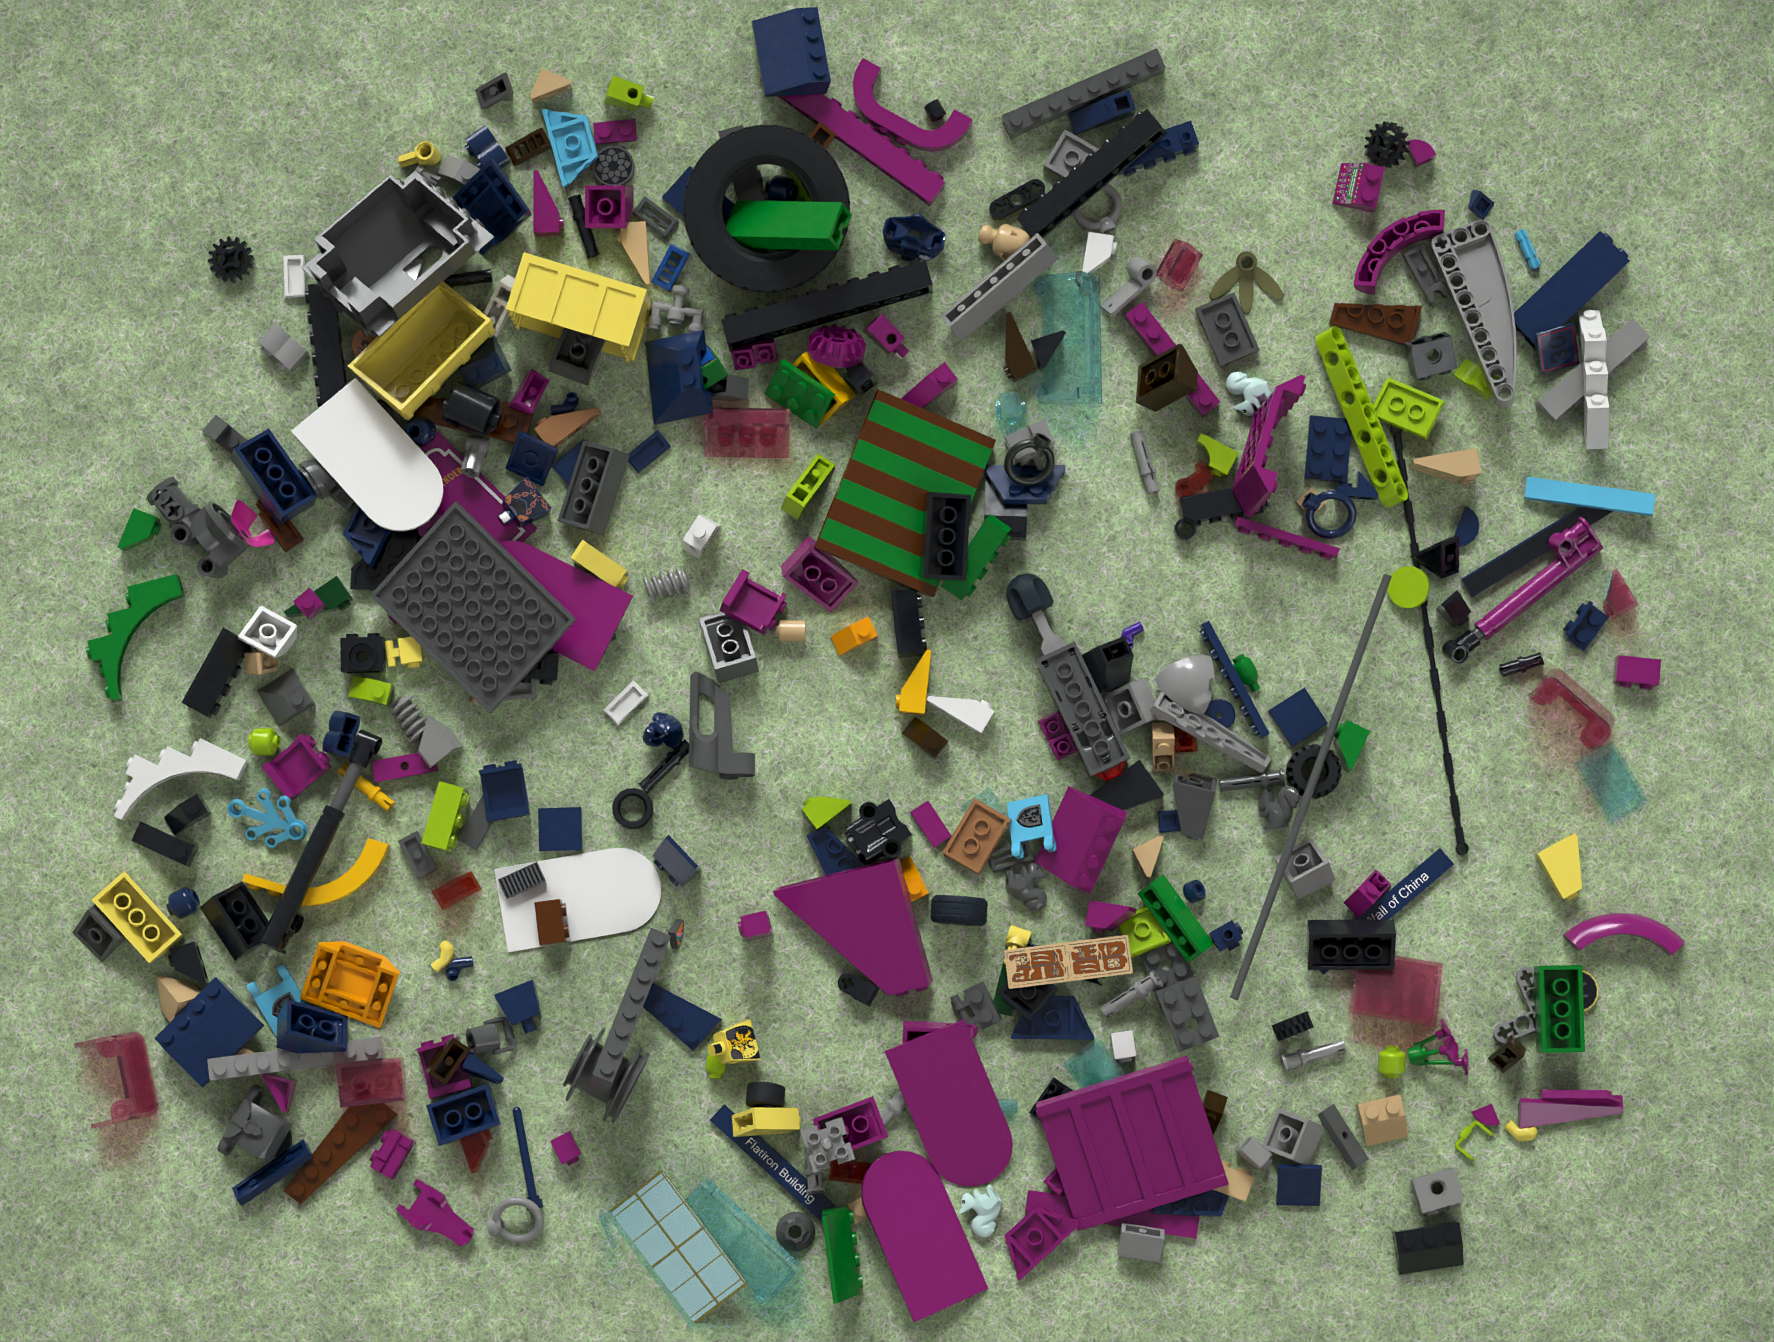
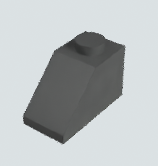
M727 375L706 390L711 392L712 400H748L749 379Z

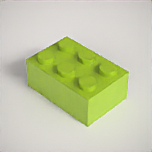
M439 781L422 838V844L450 853L452 848H456L459 838L456 836L458 828H462L465 817L462 816V811L464 807H468L470 801L468 790Z

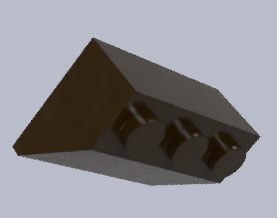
M1179 343L1138 366L1137 404L1156 412L1197 390L1198 371L1182 344Z

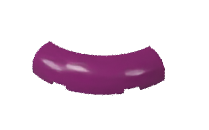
M1445 210L1422 211L1407 218L1403 217L1383 229L1368 245L1361 261H1359L1355 273L1354 288L1359 292L1375 295L1380 275L1393 256L1413 243L1433 239L1435 236L1444 233Z
M1611 913L1596 916L1579 923L1563 935L1577 951L1582 950L1597 939L1610 935L1641 937L1661 948L1668 956L1673 955L1685 943L1677 933L1662 923L1645 916L1629 913Z

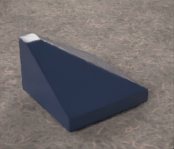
M1473 190L1468 209L1484 220L1494 202L1481 191Z

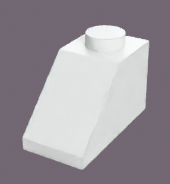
M1088 232L1082 277L1086 278L1108 262L1111 255H1115L1117 242H1113V235Z

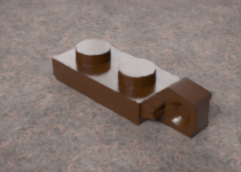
M257 500L256 506L260 510L258 515L285 552L303 542L302 535L290 520L278 526L262 502Z

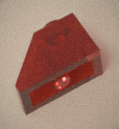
M472 871L450 880L433 890L432 893L441 909L446 911L482 890Z
M490 1129L460 1139L471 1174L479 1171L490 1148V1140L493 1139Z

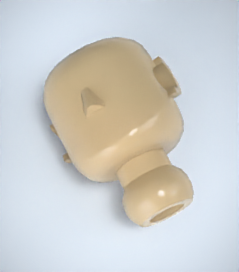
M1008 224L1001 225L998 231L994 230L990 225H983L978 241L984 245H993V253L1005 261L1032 237L1027 231Z

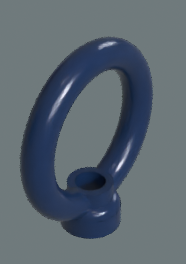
M1325 491L1315 495L1310 492L1302 502V507L1306 509V523L1310 530L1319 537L1326 539L1339 538L1348 533L1355 524L1357 517L1355 504L1344 493ZM1335 499L1341 501L1348 510L1347 521L1336 530L1322 529L1315 522L1314 512L1320 507L1321 502L1325 500Z

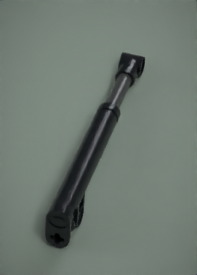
M365 730L358 732L354 741L355 749L349 759L351 763L330 806L325 805L323 814L320 816L260 939V942L267 947L286 954L284 949L289 938H292L294 934L300 931L304 917L298 913V910L340 826V821L342 822L345 816L342 811L363 768H367L372 755H376L381 748V737Z

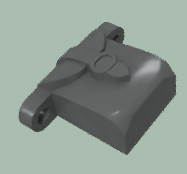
M254 1084L242 1100L237 1111H234L232 1114L231 1122L224 1132L217 1150L227 1156L232 1152L235 1145L238 1144L257 1157L272 1162L292 1124L259 1105L265 1090L261 1086Z

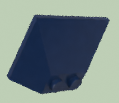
M493 158L452 197L460 209L465 208L470 213L472 219H478L485 229L494 236L492 240L479 250L481 255H484L510 237L532 215L528 206Z
M700 330L645 342L654 424L658 425L713 413L711 392L704 390L700 355L701 352L707 351L705 331Z

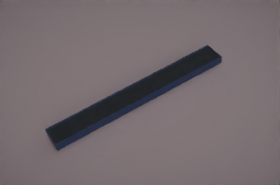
M1579 507L1463 577L1461 581L1471 597H1474L1551 550L1548 545L1549 538L1554 533H1562L1564 530L1572 528L1578 523L1577 519L1579 517H1583L1591 526L1614 511Z

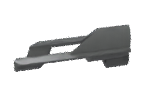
M695 671L690 675L689 767L719 773V778L725 780L755 776V754L733 752L730 694L722 690L720 685L713 679ZM699 691L715 700L714 732L711 735H702L698 731Z

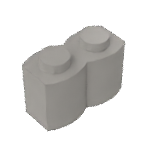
M276 323L259 341L262 345L260 350L269 358L272 355L277 358L276 364L284 371L289 369L293 372L309 354Z
M1250 1136L1237 1150V1153L1256 1170L1260 1168L1265 1169L1272 1162L1270 1158L1272 1153L1253 1136Z

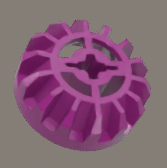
M833 324L831 327L823 325L821 328H816L809 336L807 353L813 360L823 365L838 368L853 367L859 365L864 360L866 343L862 335L857 333L855 329L848 330L845 325L842 328L836 327V324Z

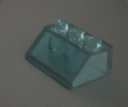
M1099 1037L1063 1062L1081 1088L1126 1075Z

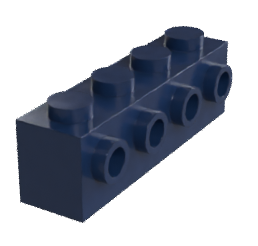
M1191 120L1165 129L1167 134L1124 169L1119 176L1124 174L1125 177L1135 174L1137 169L1144 167L1145 170L1155 167L1157 162L1164 160V163L1175 160L1177 155L1184 154V156L1195 153L1199 147V141Z

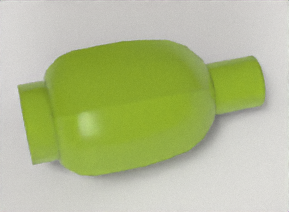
M707 1053L705 1069L709 1074V1078L722 1079V1075L726 1071V1064H721L718 1056L712 1057Z

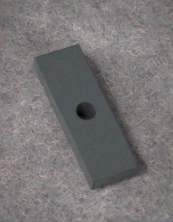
M1334 1104L1318 1114L1321 1124L1326 1128L1332 1137L1333 1143L1339 1148L1344 1156V1160L1352 1170L1369 1159Z

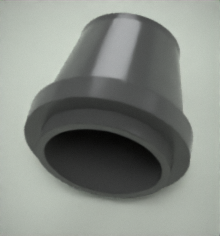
M316 459L308 462L303 461L299 464L300 469L298 470L315 492L317 498L319 497L323 500L328 497V493L338 484Z

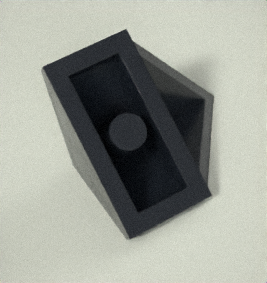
M1456 535L1440 541L1409 557L1441 579L1459 572V536Z

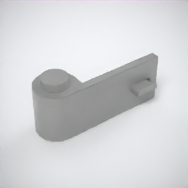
M1134 257L1128 262L1127 272L1131 279L1100 305L1110 315H1116L1155 280L1157 276L1156 268L1142 257Z

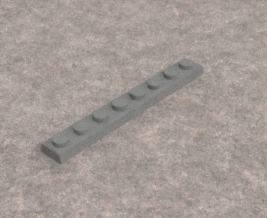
M374 1037L347 1041V1050L345 1052L293 1053L281 1049L207 1059L209 1081L381 1059L383 1054L381 1038Z

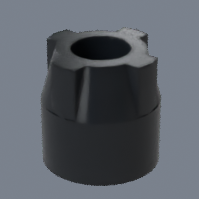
M938 99L933 100L924 107L932 123L940 120L947 114Z

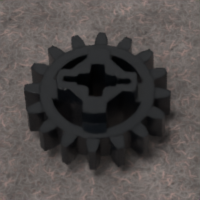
M1384 121L1382 125L1375 124L1376 130H1369L1371 137H1365L1369 141V144L1364 145V148L1369 149L1366 156L1372 157L1370 162L1377 163V166H1385L1386 168H1391L1392 164L1398 166L1399 159L1405 160L1403 153H1409V150L1405 148L1406 145L1410 144L1409 141H1405L1408 133H1402L1404 127L1397 126V123ZM1387 131H1392L1395 135H1390ZM1380 154H1384L1387 159L1382 158Z
M228 236L226 242L219 239V246L213 244L215 251L208 252L212 256V258L208 259V263L213 264L210 267L212 272L217 271L215 273L216 278L222 276L224 282H227L228 278H230L231 282L235 283V278L238 277L242 281L243 274L250 275L247 269L254 268L250 261L255 260V257L249 255L252 249L250 247L246 248L247 243L245 241L240 244L238 237L232 241L231 237ZM243 253L245 256L244 264L241 263ZM219 255L221 256V262L219 263L220 266H218ZM229 256L235 259L233 263L227 260ZM235 269L238 270V271L233 272V273H228L229 270H235Z

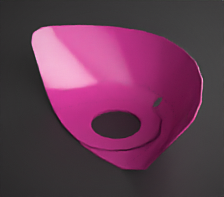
M237 500L231 514V519L245 541L254 547L274 544V537L268 529L256 537H251L252 534L249 528L258 515L241 500ZM240 530H242L248 536L249 539H247Z

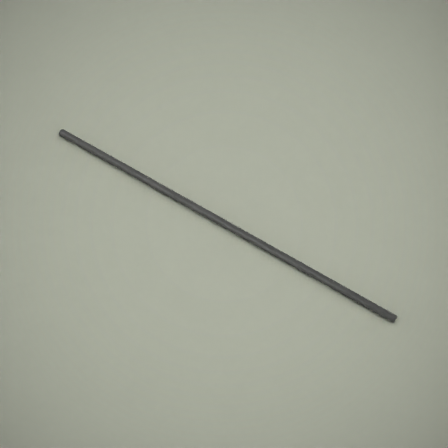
M1383 574L1230 998L1238 1001L1392 578L1390 575Z

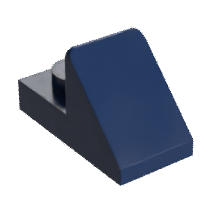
M1360 471L1356 474V487H1352L1350 483H1340L1339 486L1334 488V491L1344 493L1352 499L1377 500L1378 492Z

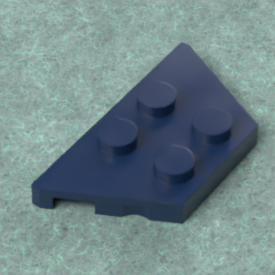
M986 465L984 474L991 480V485L999 493V498L1003 504H1047L1051 498V493L1058 486V481L1065 474L1066 466L1054 465L1053 471L1047 479L1031 486L1019 485L1013 482L1007 476L1004 465ZM1013 465L1014 471L1022 477H1033L1042 472V470L1039 471L1036 465H1024L1022 467L1021 465Z
M357 505L343 535L370 567H373L391 530L375 524Z
M1051 996L1030 1022L1021 1015L1011 1035V1039L1094 1040V1035L1074 996Z

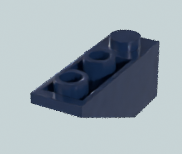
M1127 90L1068 114L1074 134L1077 135L1135 116L1136 108L1130 91Z

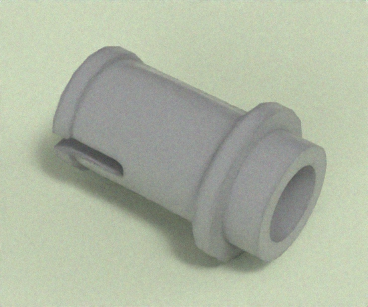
M418 165L415 170L434 187L441 180L440 176L425 169L424 165Z

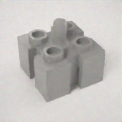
M1045 419L1005 436V445L1008 451L1020 441L1033 439L1036 433L1047 436L1051 440L1049 447L1053 449L1055 440ZM1026 448L1016 454L1013 462L1015 465L1020 464L1022 467L1034 461L1037 469L1040 471L1045 468L1042 460L1045 454L1033 448Z
M842 1117L826 1122L827 1128L819 1130L818 1126H814L800 1131L805 1148L811 1146L813 1155L808 1156L813 1172L831 1167L829 1162L836 1159L838 1164L856 1159L851 1143L845 1144L842 1135L847 1134Z

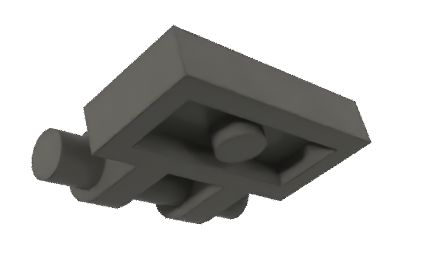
M984 981L964 990L963 992L967 999L961 1001L958 994L950 997L954 1004L952 1006L954 1011L958 1012L961 1020L964 1019L966 1024L979 1023L983 1030L1003 1020ZM968 1005H970L975 1015L971 1019L965 1009Z

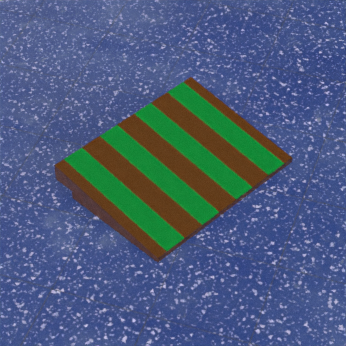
M878 389L814 548L902 587L916 590V592L928 597H934L940 580L919 579L924 494L927 492L971 495L972 502L996 440Z

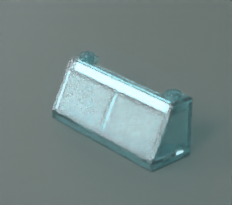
M1084 271L1038 276L1034 285V291L1042 299L1043 336L1062 330L1066 332L1043 369V382L1036 388L1038 402L1046 405L1102 404L1100 278Z
M706 1177L686 1199L687 1203L747 1281V1286L755 1292L753 1297L761 1304L764 1301L768 1304L803 1266L796 1257L790 1255L788 1250L781 1246L728 1197L721 1188L719 1189L716 1183L709 1177Z

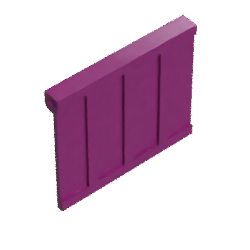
M1188 1056L1036 1102V1114L1038 1119L1040 1118L1073 1218L1081 1224L1077 1227V1231L1229 1185L1192 1071L1194 1068L1192 1062H1189Z

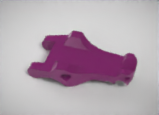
M416 1179L413 1185L422 1192L409 1210L401 1204L398 1205L396 1210L418 1230L440 1233L459 1246L467 1245L474 1235V1228L453 1211L445 1194Z

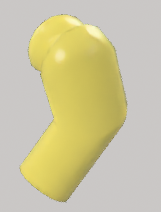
M449 941L440 943V958L431 964L436 973L448 966L453 960L454 947Z
M1512 1120L1504 1127L1517 1141H1531L1535 1139L1537 1134L1536 1127L1521 1129Z

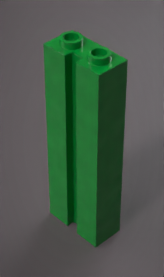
M736 200L726 228L732 238L744 248L839 250L844 237L842 230L847 229L852 214L842 202Z

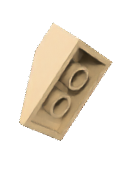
M1477 448L1416 458L1409 464L1410 470L1454 483L1461 482V485L1474 483V480H1477V477L1481 474Z

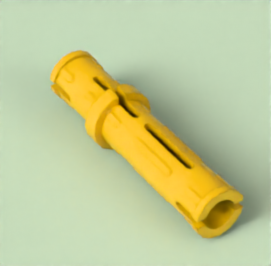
M346 762L342 765L343 768L340 767L337 772L343 777L349 767ZM362 775L359 776L355 787L368 796L370 802L374 801L385 812H389L391 810L390 807L392 808L395 805V801L385 795L379 786L375 787Z

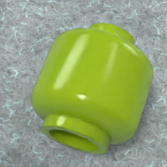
M257 728L248 736V748L256 756L274 755L281 746V737L277 735L273 728Z
M1386 1046V1050H1382L1378 1054V1071L1383 1074V1077L1400 1078V1075L1406 1071V1054L1399 1050L1398 1046Z

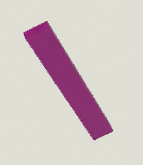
M1028 1190L1026 1212H1030L1038 1205L1074 1219L1066 1196L1060 1195L1057 1197L1052 1193ZM1148 1209L1103 1224L1121 1227L1123 1222L1164 1229L1165 1234L1196 1239L1200 1217L1153 1214L1154 1210Z

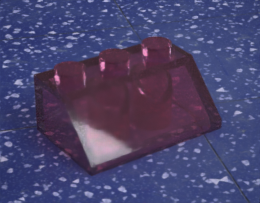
M404 1057L336 1064L340 1108L405 1100L406 1076Z

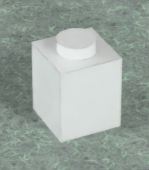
M1132 1030L1111 1033L1114 1059H1119V1063L1132 1061V1057L1136 1056Z

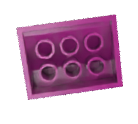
M1068 786L1052 821L1057 850L1048 852L1044 848L1043 841L1034 862L1069 885L1091 894L1128 812Z

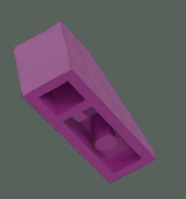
M533 170V233L535 236H560V230H564V218H560V213L538 170Z
M944 362L901 399L924 409L958 383V378Z

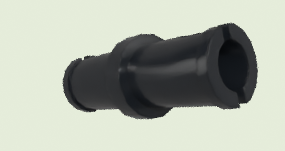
M1541 652L1523 658L1519 656L1517 660L1499 664L1503 678L1518 672L1525 673L1527 669L1544 665Z

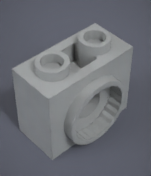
M1453 1167L1410 1179L1420 1213H1426L1427 1216L1439 1213L1438 1209L1447 1207V1210L1460 1207L1459 1203L1464 1202ZM1435 1182H1439L1442 1186L1439 1194H1434L1431 1191V1186Z

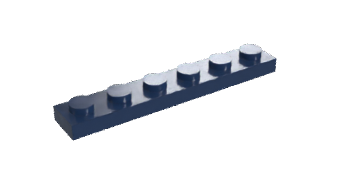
M1210 621L1201 624L1200 636L1204 642H1209L1212 648L1209 652L1213 660H1218L1221 664L1220 673L1224 680L1229 679L1232 685L1229 689L1235 699L1239 698L1242 703L1239 706L1245 718L1249 716L1252 722L1249 726L1254 736L1259 735L1260 739L1268 736L1270 733Z

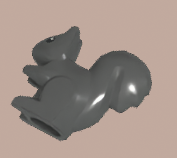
M1292 786L1281 788L1278 793V801L1276 802L1271 789L1268 792L1266 790L1263 791V795L1258 801V807L1265 810L1260 814V817H1269V823L1265 825L1264 830L1289 827L1293 808H1296L1297 803H1299V793L1296 788Z
M1035 863L1029 864L1027 871L1025 866H1020L1019 874H1014L1012 870H1006L1005 888L1008 893L1014 898L1024 901V906L1030 911L1037 912L1046 906V893L1042 889L1034 888L1035 879L1047 877V874L1043 873L1038 865Z

